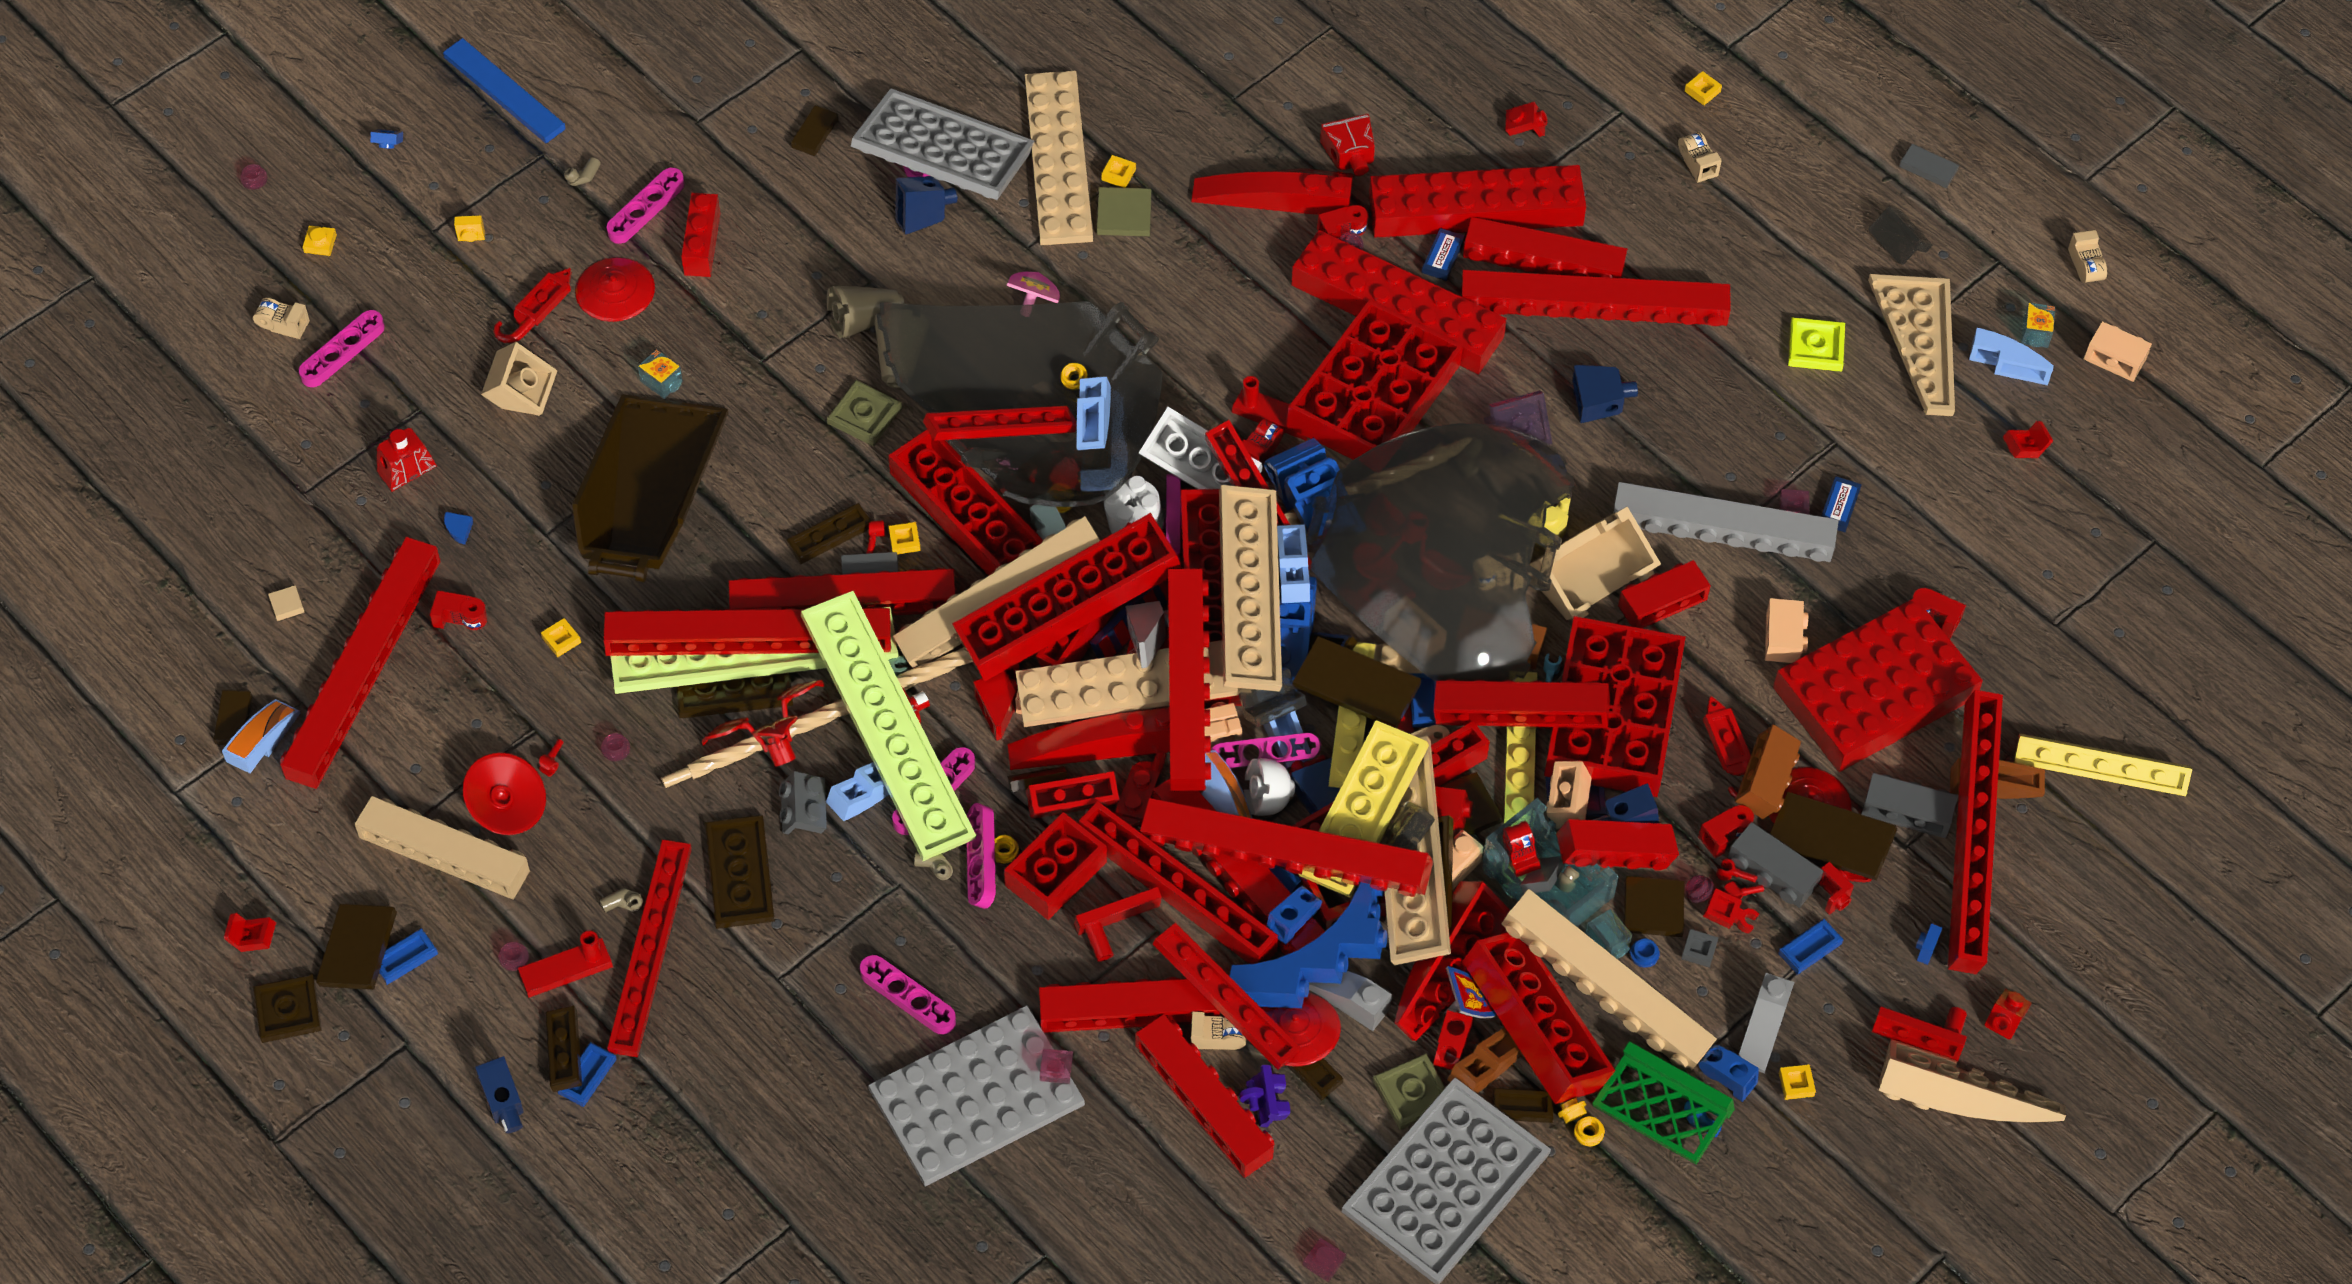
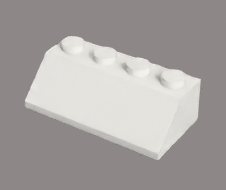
M1167 407L1139 451V454L1196 489H1220L1221 485L1232 486L1205 440V433L1208 430ZM1252 458L1261 473L1263 470L1262 463Z

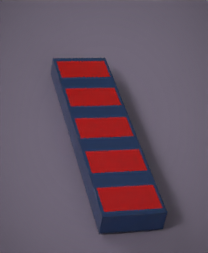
M1168 579L1131 599L1089 642L1098 659L1115 656L1130 641L1126 606L1159 601L1161 607H1163L1168 602Z

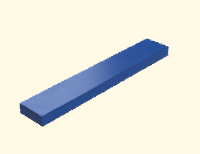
M463 38L443 52L444 58L544 143H548L566 129L565 123Z

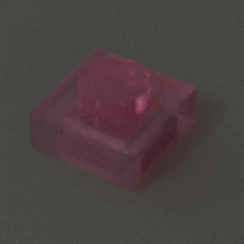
M1782 489L1780 494V510L1809 515V491Z
M1043 1049L1040 1081L1070 1084L1073 1051Z
M1320 1238L1303 1261V1266L1329 1282L1346 1259V1254Z

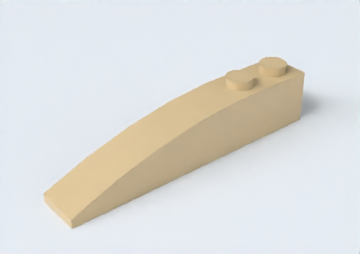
M1890 1040L1879 1080V1091L1883 1092V1095L1890 1099L1900 1100L1902 1098L1911 1101L1914 1106L1925 1110L1933 1108L1966 1117L1996 1121L2052 1122L2065 1120V1105L2029 1090L2021 1094L2012 1083L2002 1079L1994 1083L1989 1081L1984 1076V1072L1973 1068L1972 1071L1967 1072L1956 1067L1958 1061L1896 1040Z

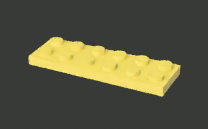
M1376 720L1319 832L1380 843L1429 747L1428 742ZM1307 871L1299 874V876L1349 898H1352L1358 886L1344 883L1341 881L1342 878L1331 876L1330 880L1315 877L1312 872Z

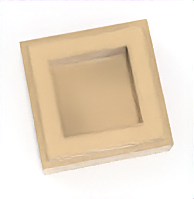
M295 585L268 594L277 621L305 613Z

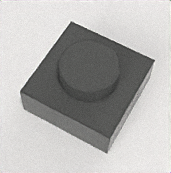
M1690 929L1681 959L1710 968L1719 937Z

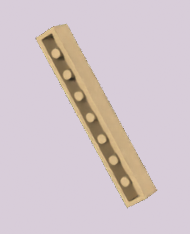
M1085 516L1081 519H1075L1064 530L1047 536L1040 545L1023 551L1011 563L999 566L987 578L975 581L963 593L951 596L939 608L931 609L918 621L903 626L893 637L912 668L933 662L962 644L952 623L1101 540Z
M1530 889L1526 891L1502 922V925L1512 937L1522 940L1529 946L1533 954L1547 960L1558 974L1567 976L1582 993L1592 996L1599 1002L1603 1010L1617 1016L1623 1021L1624 1026L1628 1030L1637 1032L1647 1041V1044L1652 1049L1662 1052L1678 1069L1684 1070L1689 1074L1717 1040V1038Z

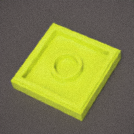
M1792 317L1790 322L1788 366L1842 372L1845 323Z

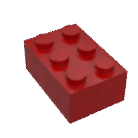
M1063 812L1004 869L1005 886L1049 920L1107 863V846Z

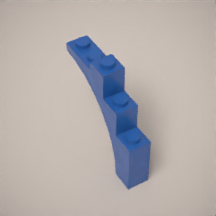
M1360 882L1349 906L1338 920L1320 937L1303 948L1278 959L1257 964L1232 965L1230 977L1260 1007L1302 1008L1304 997H1308L1309 982L1341 984L1343 972L1346 973L1348 970V958H1381L1382 948L1387 946V931L1383 930L1379 920L1380 905L1378 903L1379 897L1383 896L1385 891L1373 889L1370 887V884Z

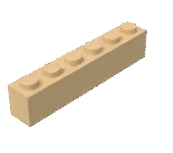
M371 796L355 822L358 836L363 840L513 900L530 872L527 858L521 852L501 848L497 843L489 839L483 841L474 837L467 830L453 829L439 819H428L423 817L418 811L411 808L406 810L398 807L393 801L386 798L381 800Z

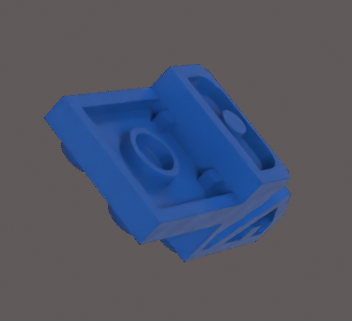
M1315 438L1273 456L1263 463L1287 512L1294 509L1301 524H1305V532L1317 555L1325 553L1368 531L1343 483L1345 478L1338 464L1333 458L1326 457L1325 448Z
M1279 575L1282 684L1293 685V680L1309 653L1310 635L1313 633L1317 591L1316 577H1309L1310 602L1282 603Z

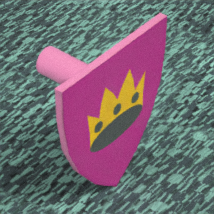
M1026 271L1011 275L1007 283L1009 287L1026 292L1020 315L1024 317H1030L1037 296L1058 303L1060 298L1057 287L1039 272Z

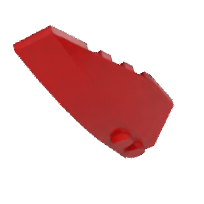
M1298 168L1200 177L1194 179L1192 202L1318 215L1350 206L1353 173Z
M1170 706L1096 716L1049 729L1007 744L1010 770L1170 752Z
M1460 881L1452 894V927L1449 929L1451 954L1415 961L1394 1021L1412 1041H1417L1439 1018V1013L1444 1007L1450 1006L1455 1001L1446 967L1450 966L1470 974L1462 961L1476 941L1508 933L1502 922L1511 910L1483 881Z

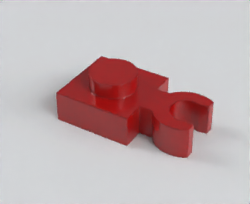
M1715 888L1710 896L1703 917L1728 929L1735 923L1742 932L1750 933L1754 926L1748 924L1745 918L1755 920L1759 913L1751 908L1744 910L1739 908L1742 900Z

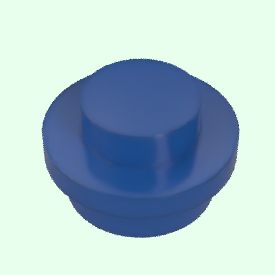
M1640 939L1631 946L1630 958L1639 967H1651L1659 959V948L1650 939Z

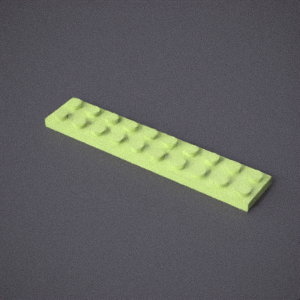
M854 591L801 611L802 620L922 861L974 840L976 834Z
M886 607L890 608L891 652L884 653L889 660L898 657V649L893 637L895 631L891 607ZM819 653L611 656L615 694L826 668Z

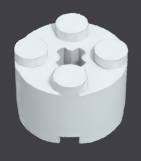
M1134 476L1106 490L1104 494V507L1112 534L1124 528L1128 522L1133 523L1149 513L1153 515L1159 526L1163 522L1158 491L1152 484L1145 481L1143 477Z

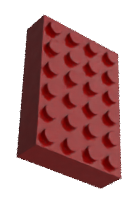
M1369 300L1289 405L1286 427L1310 439L1315 438L1320 444L1382 474L1460 367L1464 345Z
M1915 597L1779 669L1773 689L1836 770L1841 772L1963 706L1974 690H1980L1983 680Z
M1574 616L1562 681H1570L1572 683H1589L1592 681L1609 683L1608 728L1553 727L1544 776L1551 777L1553 775L1555 761H1583L1592 777L1591 785L1627 792L1648 783L1653 797H1658L1686 636Z

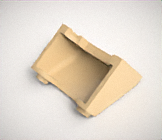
M1627 506L1524 566V569L1529 578L1562 616L1569 620L1573 619L1574 616L1584 618L1589 614L1587 609L1591 605L1630 581L1638 578L1642 582L1655 574L1653 569L1661 565Z

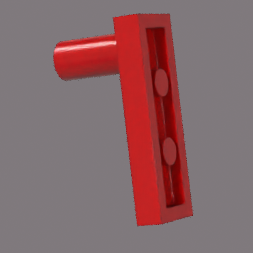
M1247 376L1244 378L1243 388L1232 406V413L1258 423L1266 419L1284 429V433L1305 441L1308 439V437L1286 427L1290 404L1259 393V380L1256 377Z
M1158 887L1079 914L1075 916L1074 923L1078 936L1087 934L1098 962L1108 960L1114 956V953L1103 927L1160 907L1162 896Z
M585 931L580 936V946L519 967L518 971L528 998L612 968V961L603 938L598 939L594 931Z
M1881 1006L1872 1032L1958 1061L1967 1036L1961 1034L1967 1013L1959 1007L1950 1008L1944 1028Z

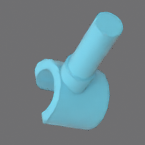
M1547 654L1543 670L1546 673L1545 682H1552L1554 675L1560 671L1562 658L1559 656L1557 663H1551L1548 660L1549 654Z

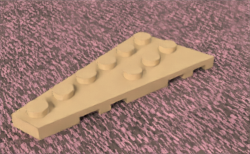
M1870 274L1869 284L1925 414L1953 416L1955 412L1950 279Z

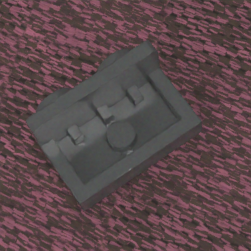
M794 771L785 781H782L779 787V796L782 803L779 819L782 823V833L789 835L795 828L821 834L827 829L825 778Z

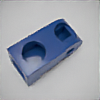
M1301 886L1269 913L1266 927L1276 933L1278 939L1287 945L1306 921L1310 920L1321 907L1322 900L1304 886Z
M1713 1045L1698 1064L1701 1071L1707 1077L1718 1081L1733 1091V1096L1742 1102L1758 1084L1759 1068L1720 1045Z

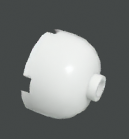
M1267 758L1252 759L1248 764L1245 780H1250L1249 790H1244V795L1251 814L1268 816L1282 811L1295 792L1294 781L1291 780L1287 769L1279 762Z

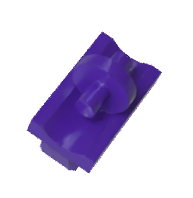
M1262 1065L1260 1067L1261 1072L1254 1075L1252 1080L1246 1082L1247 1089L1239 1093V1098L1242 1103L1249 1104L1250 1111H1257L1259 1127H1268L1273 1121L1285 1120L1291 1110L1287 1100H1276L1275 1095L1282 1094L1285 1090V1075L1273 1073L1271 1065Z

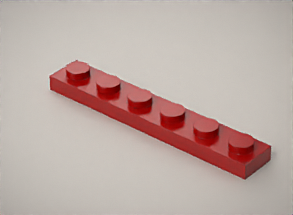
M1068 406L926 413L923 420L934 441L1074 433L1077 430V421Z
M1176 922L1154 940L1153 945L1277 1070L1299 1052L1301 1047Z

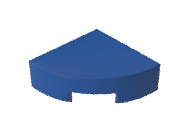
M445 512L444 522L448 533L456 542L465 545L473 525V518L471 516Z

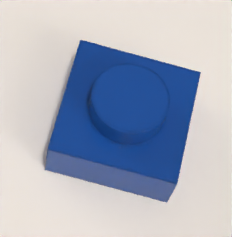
M377 129L371 132L370 142L379 143L378 147L394 148L395 145L403 142V131Z
M1931 923L1927 934L1921 932L1915 947L1921 950L1917 961L1926 965L1929 964L1942 927Z

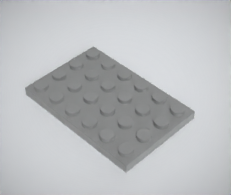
M890 88L853 136L851 147L859 149L863 153L881 157L888 162L908 167L912 171H919L930 175L937 180L952 183L961 189H968L982 194L986 198L998 200L1031 153L1035 141Z
M1028 1006L868 1085L871 1095L925 1187L1085 1105L1084 1098Z
M1454 1078L1344 1204L1342 1213L1434 1284H1440L1548 1157L1551 1149L1457 1078Z

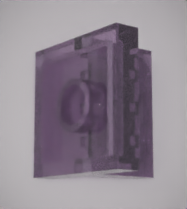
M1539 390L1489 404L1491 416L1485 417L1484 423L1485 428L1495 435L1499 457L1505 458L1552 444L1546 403L1542 391Z

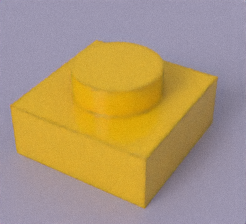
M1702 71L1686 84L1684 92L1704 106L1721 92L1722 85Z
M1112 155L1102 172V181L1126 188L1136 170V163Z
M482 216L455 217L454 226L458 241L472 242L475 240H485Z
M309 226L303 244L304 253L331 256L337 236L335 228Z
M916 522L889 526L892 552L903 554L920 551Z
M565 618L541 632L542 639L557 657L581 643L580 636Z
M1810 1064L1780 1068L1779 1077L1785 1100L1815 1096L1816 1090Z

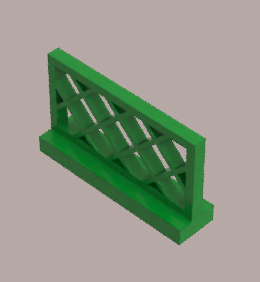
M1629 1041L1623 1050L1624 1055L1616 1066L1615 1072L1592 1103L1593 1107L1697 1165L1725 1119H1729L1734 1112L1733 1099ZM1628 1066L1638 1072L1640 1080L1622 1084L1620 1075ZM1642 1074H1643L1644 1076L1648 1077V1078H1647V1079H1643V1078H1642ZM1618 1080L1619 1085L1614 1086V1084ZM1659 1083L1664 1087L1665 1095L1648 1099L1644 1085ZM1641 1086L1645 1100L1627 1104L1624 1090ZM1621 1091L1624 1105L1611 1108L1603 1103L1608 1094ZM1680 1097L1689 1100L1690 1110L1673 1112L1670 1100ZM1667 1101L1670 1114L1653 1118L1650 1105ZM1693 1103L1697 1104L1700 1107L1694 1108ZM1647 1107L1648 1120L1636 1122L1631 1119L1630 1109ZM1626 1111V1115H1627V1116H1625L1624 1114H1622V1113H1620V1112ZM1709 1111L1718 1116L1713 1125L1700 1128L1696 1114ZM1693 1115L1696 1129L1679 1133L1675 1119ZM1672 1120L1675 1134L1663 1137L1656 1133L1654 1124ZM1651 1125L1652 1130L1648 1129L1646 1126ZM1707 1133L1704 1139H1702L1701 1134ZM1698 1135L1700 1145L1693 1154L1682 1147L1680 1139ZM1677 1140V1141H1678V1145L1675 1144V1143H1673V1142H1671V1141Z

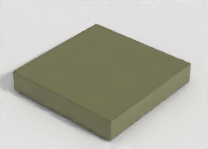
M1099 187L1097 235L1150 236L1151 189Z
M855 380L827 417V424L874 447L902 409V402Z
M1427 1053L1373 1076L1372 1080L1399 1130L1415 1124L1445 1089Z

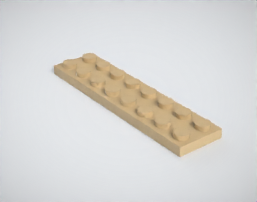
M1076 71L1025 74L1030 139L1035 141L1032 146V161L1040 245L1093 242Z
M1221 485L1219 489L1223 687L1280 692L1282 687L1276 490Z
M1222 640L1209 642V648H1204V657H1209L1210 674H1204V683H1210V699L1250 694L1251 689L1223 687ZM1169 648L1158 650L1147 668H1141L1137 654L1133 653L1016 671L1024 727L1170 706Z
M1428 736L1419 737L1427 741L1429 747L1380 841V844L1387 845L1397 829L1408 832L1416 827L1418 816L1411 809L1419 812L1430 821L1418 839L1408 836L1403 838L1398 845L1401 848L1405 841L1415 840L1416 842L1410 850L1428 853L1432 858L1433 865L1425 895L1416 893L1415 897L1405 896L1398 893L1397 889L1387 888V891H1385L1390 959L1394 965L1451 954L1431 740ZM1408 813H1412L1415 817L1413 826L1407 829L1401 828L1400 824Z

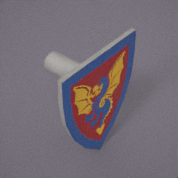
M1450 966L1446 967L1455 997L1454 1003L1447 1010L1477 1018H1493L1497 1016L1470 974Z

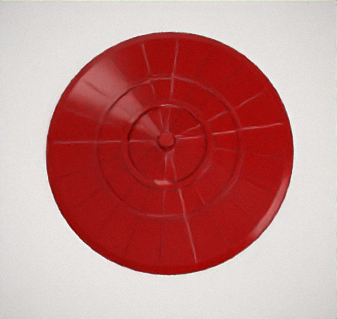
M623 257L606 258L591 264L581 273L575 286V297L580 308L589 316L608 322L623 321L640 314L648 307L655 293V282L650 271L641 263Z
M509 753L488 754L475 761L465 775L463 782L464 802L471 816L487 830L502 835L520 834L531 829L542 817L546 805L545 786L535 768L524 759Z
M1814 767L1792 768L1790 773L1792 780L1785 789L1782 798L1785 799L1787 792H1791L1852 811L1849 793L1835 776ZM1779 811L1777 813L1773 812L1769 815L1773 824L1776 821Z
M1309 993L1308 997H1304L1302 1008L1261 1007L1301 1047L1299 1052L1285 1066L1298 1067L1320 1061L1334 1049L1339 1040L1341 1032L1339 1016L1335 1008L1327 1000L1316 994Z

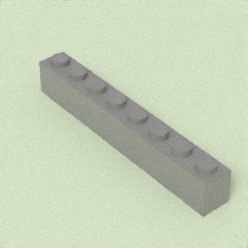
M1622 482L1618 484L1613 511L1615 513L1628 506L1640 529L1651 533L1659 532L1671 534L1679 538L1699 539L1708 543H1723L1732 547H1746L1760 552L1769 551L1789 557L1798 556L1817 562H1831L1839 521L1837 519Z

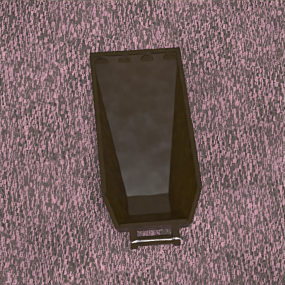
M621 394L572 503L578 549L584 559H590L588 574L598 575L603 573L635 578L636 581L645 582L649 568L660 569L685 521L728 416V408Z

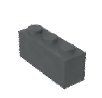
M1873 773L1861 815L1946 838L1951 826L1958 796L1950 794L1946 790L1924 787L1916 782L1894 779L1887 774L1879 775Z
M1752 822L1733 843L1728 859L1735 863V868L1756 875V881L1760 885L1769 887L1778 893L1785 902L1794 904L1798 908L1805 903L1819 886L1823 874L1822 869Z

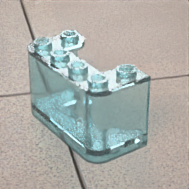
M1538 798L1486 837L1483 854L1484 872L1490 878H1495L1503 886L1505 893L1510 898H1515L1518 901L1524 895L1520 885L1522 881L1508 868L1509 856L1504 849L1503 828L1515 826L1526 820L1535 840L1534 845L1537 858L1561 856L1555 832L1556 824L1553 821L1547 822L1543 815L1547 807ZM1597 863L1594 866L1588 865L1585 867L1566 864L1565 868L1571 866L1579 872L1578 879L1574 881L1576 886L1571 892H1563L1553 885L1550 891L1535 894L1578 927L1613 899L1619 876L1609 866L1600 871L1601 867Z

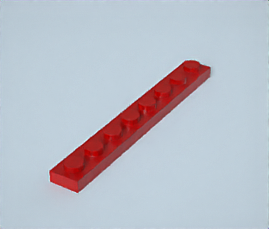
M662 840L607 1047L608 1051L612 1054L638 1057L692 851L691 844Z

